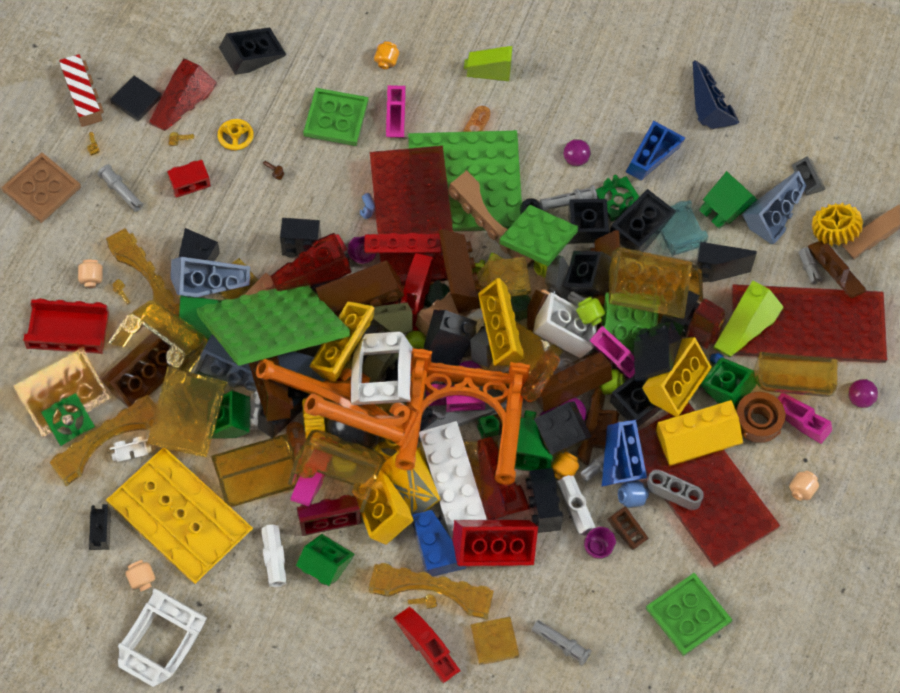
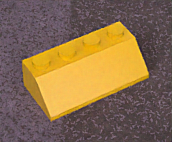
M496 278L480 291L478 296L494 366L510 365V362L518 363L524 357L519 340V331L516 327L515 314L512 310L511 296L507 285L500 278Z
M349 301L346 303L338 318L349 328L350 336L323 343L309 366L323 379L336 382L340 377L346 363L350 360L352 353L374 318L373 306Z
M696 338L682 339L672 371L649 378L642 387L652 404L674 416L680 415L712 368Z
M731 400L658 422L655 431L669 466L743 444L739 417Z

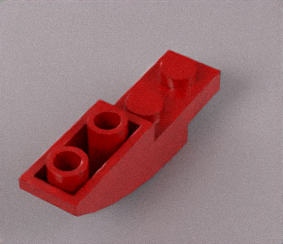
M415 253L403 290L404 296L401 299V303H408L412 310V331H420L415 326L418 318L417 314L423 309L425 295L429 292L434 262L433 256Z
M409 606L393 618L415 650L420 651L443 684L461 671L449 655L450 651L414 609Z

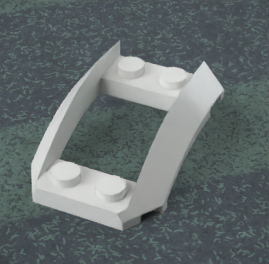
M373 333L363 336L353 354L351 405L411 402V356L413 347L403 333ZM399 353L398 381L362 383L364 355Z
M155 588L137 621L125 639L118 645V667L152 687L157 686L174 674L186 657L207 619L203 613L195 611L167 595L168 593ZM156 614L188 631L165 668L134 650Z

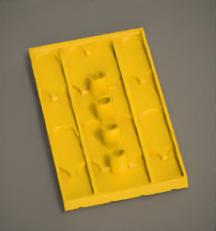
M165 447L159 450L105 500L193 584H196L253 529L252 526Z

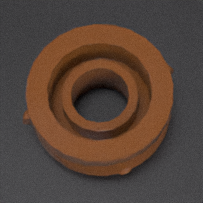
M761 391L749 393L741 399L736 409L742 437L755 443H765L773 440L781 433L786 414L783 404L774 395ZM751 415H763L768 422L765 424L755 423Z

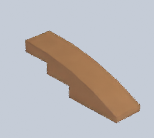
M900 204L862 228L859 238H854L853 242L848 241L847 245L841 244L853 259H856L867 249L870 250L883 239L886 240L900 229Z

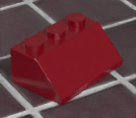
M343 495L339 499H323L319 503H311L309 507L305 505L296 507L302 536L361 524L360 508L356 495Z

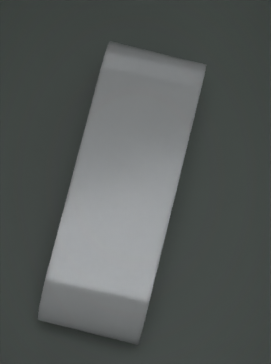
M654 470L649 474L647 488L651 493L689 510H696L700 507L703 491L699 487L661 470ZM657 479L661 484H655L652 480ZM675 487L679 492H673L670 488ZM689 496H695L698 500L693 501Z

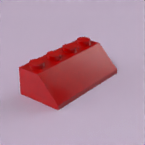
M454 520L452 540L457 565H534L538 526L530 520Z

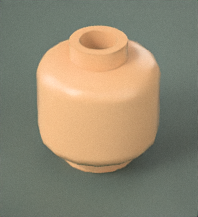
M83 260V263L78 265V282L84 284L85 288H95L96 284L102 282L103 267L97 260Z
M809 471L798 472L789 485L792 496L799 501L810 500L819 488L816 475Z
M143 560L129 565L125 573L132 589H140L141 592L151 588V583L156 578L151 565L148 562H143Z

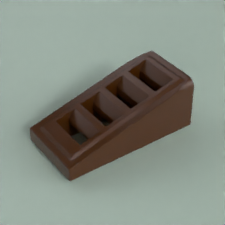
M626 506L607 519L632 550L649 539ZM623 516L625 519L619 522L617 519ZM628 522L630 525L624 529L622 525ZM633 528L635 531L628 535L627 532ZM638 534L640 538L633 542L632 538Z

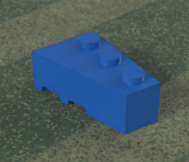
M653 120L625 172L642 181L681 147L685 137Z
M636 420L608 425L602 487L646 479L647 474Z
M429 510L412 514L414 520L412 524L427 578L466 569V566L457 565L453 540L433 511Z

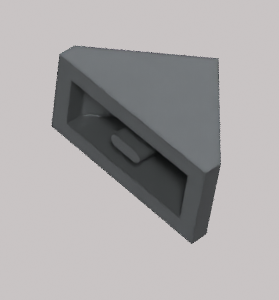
M484 327L470 340L472 361L489 368L493 358L486 327Z

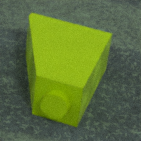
M513 46L469 52L468 59L464 61V70H467V77L509 81Z

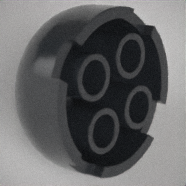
M325 418V433L333 443L338 445L339 450L346 449L355 453H367L373 450L381 439L380 436Z

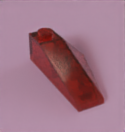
M183 58L172 75L149 124L166 131L179 121L181 116L188 110H193L197 103L207 99L217 85V82L200 65Z
M332 233L313 242L310 249L306 252H300L297 259L286 263L270 277L276 290L282 291L336 280L352 273L335 233Z
M489 437L478 440L482 503L488 520H500L529 510L530 507L521 485H516L515 482L506 485L495 480L499 448L493 438Z

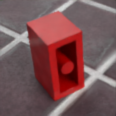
M203 160L192 161L189 164L177 166L167 171L176 198L211 187Z

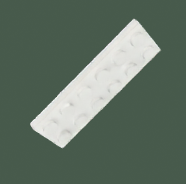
M457 421L419 432L429 470L441 499L439 503L451 539L453 538L454 520H487Z

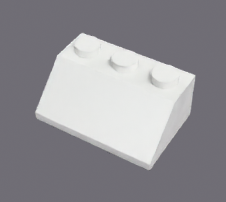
M551 292L536 316L533 333L581 358L594 348L589 340L596 333L597 324L594 326L591 323L584 325L576 312L577 306Z

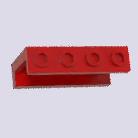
M43 298L31 300L32 311L28 333H24L23 339L27 349L103 354L109 319V310L106 304L101 302H95L94 304L85 303L83 301L66 302L64 300L48 301Z

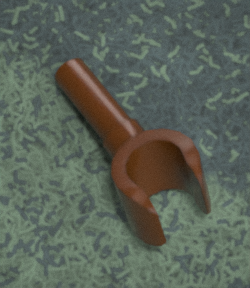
M266 160L263 162L265 166L274 171L272 176L275 179L281 180L285 173L282 166L278 165L276 167Z

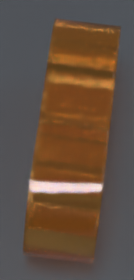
M292 422L286 428L290 454L295 459H302L307 455L304 428L301 423ZM294 428H297L298 438H294ZM296 443L300 444V453L296 451Z

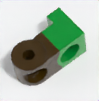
M498 413L479 418L476 427L482 441H487L491 437L501 435L502 422Z

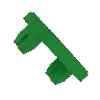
M615 174L612 181L610 178H607L603 186L596 189L597 199H605L608 191L612 194V199L607 201L608 217L611 222L617 220L639 198L627 176L619 178ZM622 187L629 192L625 194L618 193L615 188ZM616 196H620L624 199V202L617 204L613 199ZM632 197L633 200L631 199L626 206V200ZM611 206L619 207V210L613 209Z
M76 393L61 399L58 403H54L51 407L41 412L60 447L95 428ZM64 405H72L78 408L79 411L75 413L67 412ZM58 409L62 416L60 421L54 424L53 416ZM67 414L72 415L74 418L73 424L69 426L62 422L63 416ZM83 416V424L77 430L74 425L76 419ZM64 426L69 428L72 433L63 434L57 429Z

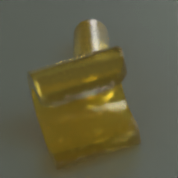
M89 132L91 144L87 146V149L92 156L100 151L95 141L94 133Z
M172 132L169 135V145L177 146L179 140L194 139V134L179 135L177 132Z
M117 279L113 283V291L119 294L125 303L129 305L131 302L122 291L125 288V284L120 279Z
M431 594L421 599H408V604L425 603L427 609L437 607L436 599Z

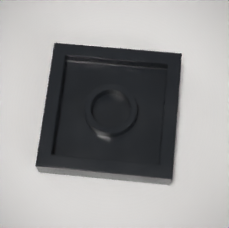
M134 75L110 101L126 114L139 121L162 98V95Z

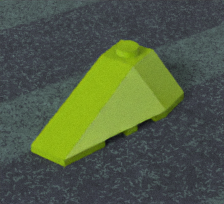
M752 280L714 346L715 350L728 357H732L746 346L755 336L757 337L768 326L770 327L776 321L783 306L770 289Z

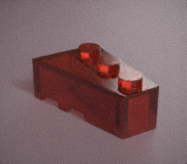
M704 298L694 312L687 338L695 337L699 345L705 349H708L710 344L714 345L719 338L718 334L721 328L726 323L725 309Z

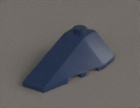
M694 60L692 64L695 110L700 124L706 125L711 129L738 124L739 120L731 105L727 106L724 102L725 95L715 86L717 83L707 67Z

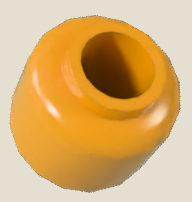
M384 41L377 46L374 61L378 63V67L388 69L396 65L399 56V50L396 48L397 45Z
M566 451L557 454L551 464L555 478L560 480L565 476L575 475L579 468L578 458Z

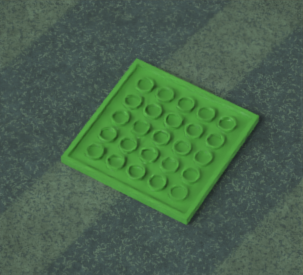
M517 130L408 133L412 233L439 232L441 229L452 232L486 231L483 227L477 225L474 220L475 218L470 213H466L462 205L457 200H454L448 191L450 184L466 170L479 182L483 203L491 216L499 224L509 229L521 215L520 205L522 204Z
M297 281L291 285L278 286L268 291L261 290L256 294L242 295L236 299H226L220 303L206 304L203 307L197 308L198 317L238 366L350 336L349 328L320 300L319 296L305 281Z

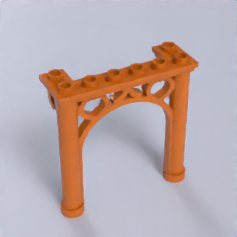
M413 348L411 357V402H407L406 406L411 405L423 415L425 409L432 402L452 395L470 396L489 404L498 413L502 422L495 480L506 485L514 483L523 395L527 386L530 365L510 362L509 373H503L501 371H488L480 368L474 369L443 363H432V351ZM439 381L444 382L447 386L438 390L430 383ZM451 382L459 383L454 384V387H451ZM477 386H483V390L480 391V387ZM425 389H427L430 395L423 400ZM490 389L500 390L503 395L493 398L487 391ZM507 400L506 412L501 406V403ZM422 415L406 449L399 447L395 466L401 470H412L415 467Z
M267 359L259 361L256 367V376L263 380L269 379L311 394L306 399L304 405L307 414L319 415L386 438L403 449H406L422 415V412L411 405L407 407L400 402L392 405L389 410L394 416H391L375 404L351 405L352 369L350 368L342 370L339 378L343 381L322 382L275 365L273 361ZM362 373V383H369L371 378Z

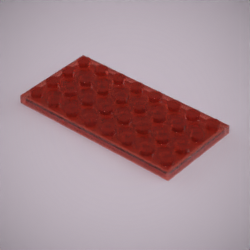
M443 145L370 152L378 234H439L441 229L453 232ZM442 245L441 253H420L434 257L430 282L448 281ZM415 253L380 254V263L387 260L398 274L401 285H405Z
M732 285V314L749 285ZM765 286L775 295L782 304L783 309L770 327L768 326L757 337L755 336L746 346L734 354L736 356L886 363L884 292L865 291L863 294L850 298L844 290Z
M689 402L679 416L695 411ZM668 413L638 431L646 474L649 477L652 471L661 470L693 484L703 491L701 505L696 510H689L667 499L665 501L715 568L779 529L780 524L725 450L669 466L655 432L658 422L677 417ZM657 479L652 480L655 484H661ZM675 487L670 488L673 492H679ZM689 496L693 501L698 500L695 496Z

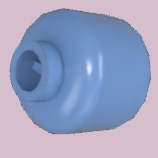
M640 481L625 482L618 490L619 502L627 508L641 507L649 497L647 487Z

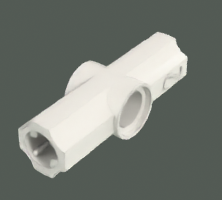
M574 475L565 476L558 480L557 484L567 505V512L571 515L579 536H585L596 527L586 506V499L581 494ZM578 503L581 505V507L574 508L572 504Z
M266 525L262 528V538L264 543L263 556L265 566H267L269 587H282L286 584V573L279 525Z

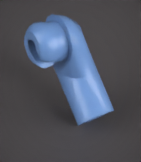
M370 193L362 196L365 207H363V210H360V215L365 219L372 217L376 210V205Z

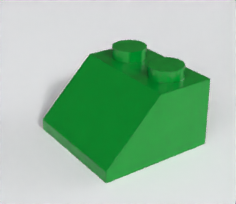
M721 357L700 385L718 404L731 400L736 410L741 399L751 393L756 387L754 370Z
M232 390L207 402L206 438H239L250 433V396Z
M320 534L304 546L296 566L305 574L318 579L321 584L331 586L339 579L355 554L327 536Z

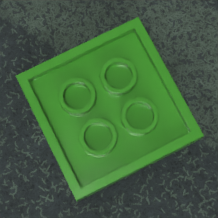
M316 88L303 131L304 137L357 146L369 97Z
M529 205L500 238V244L549 266L578 232V226Z
M606 292L605 314L602 319V326L629 351L634 352V341L637 333L641 329H650L657 325L661 297L658 295Z
M695 573L646 606V610L683 657L732 622L731 617Z

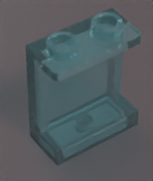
M691 200L680 201L670 206L676 210V213L661 231L671 256L697 249L700 242L707 243L709 236L706 230H701L692 212Z

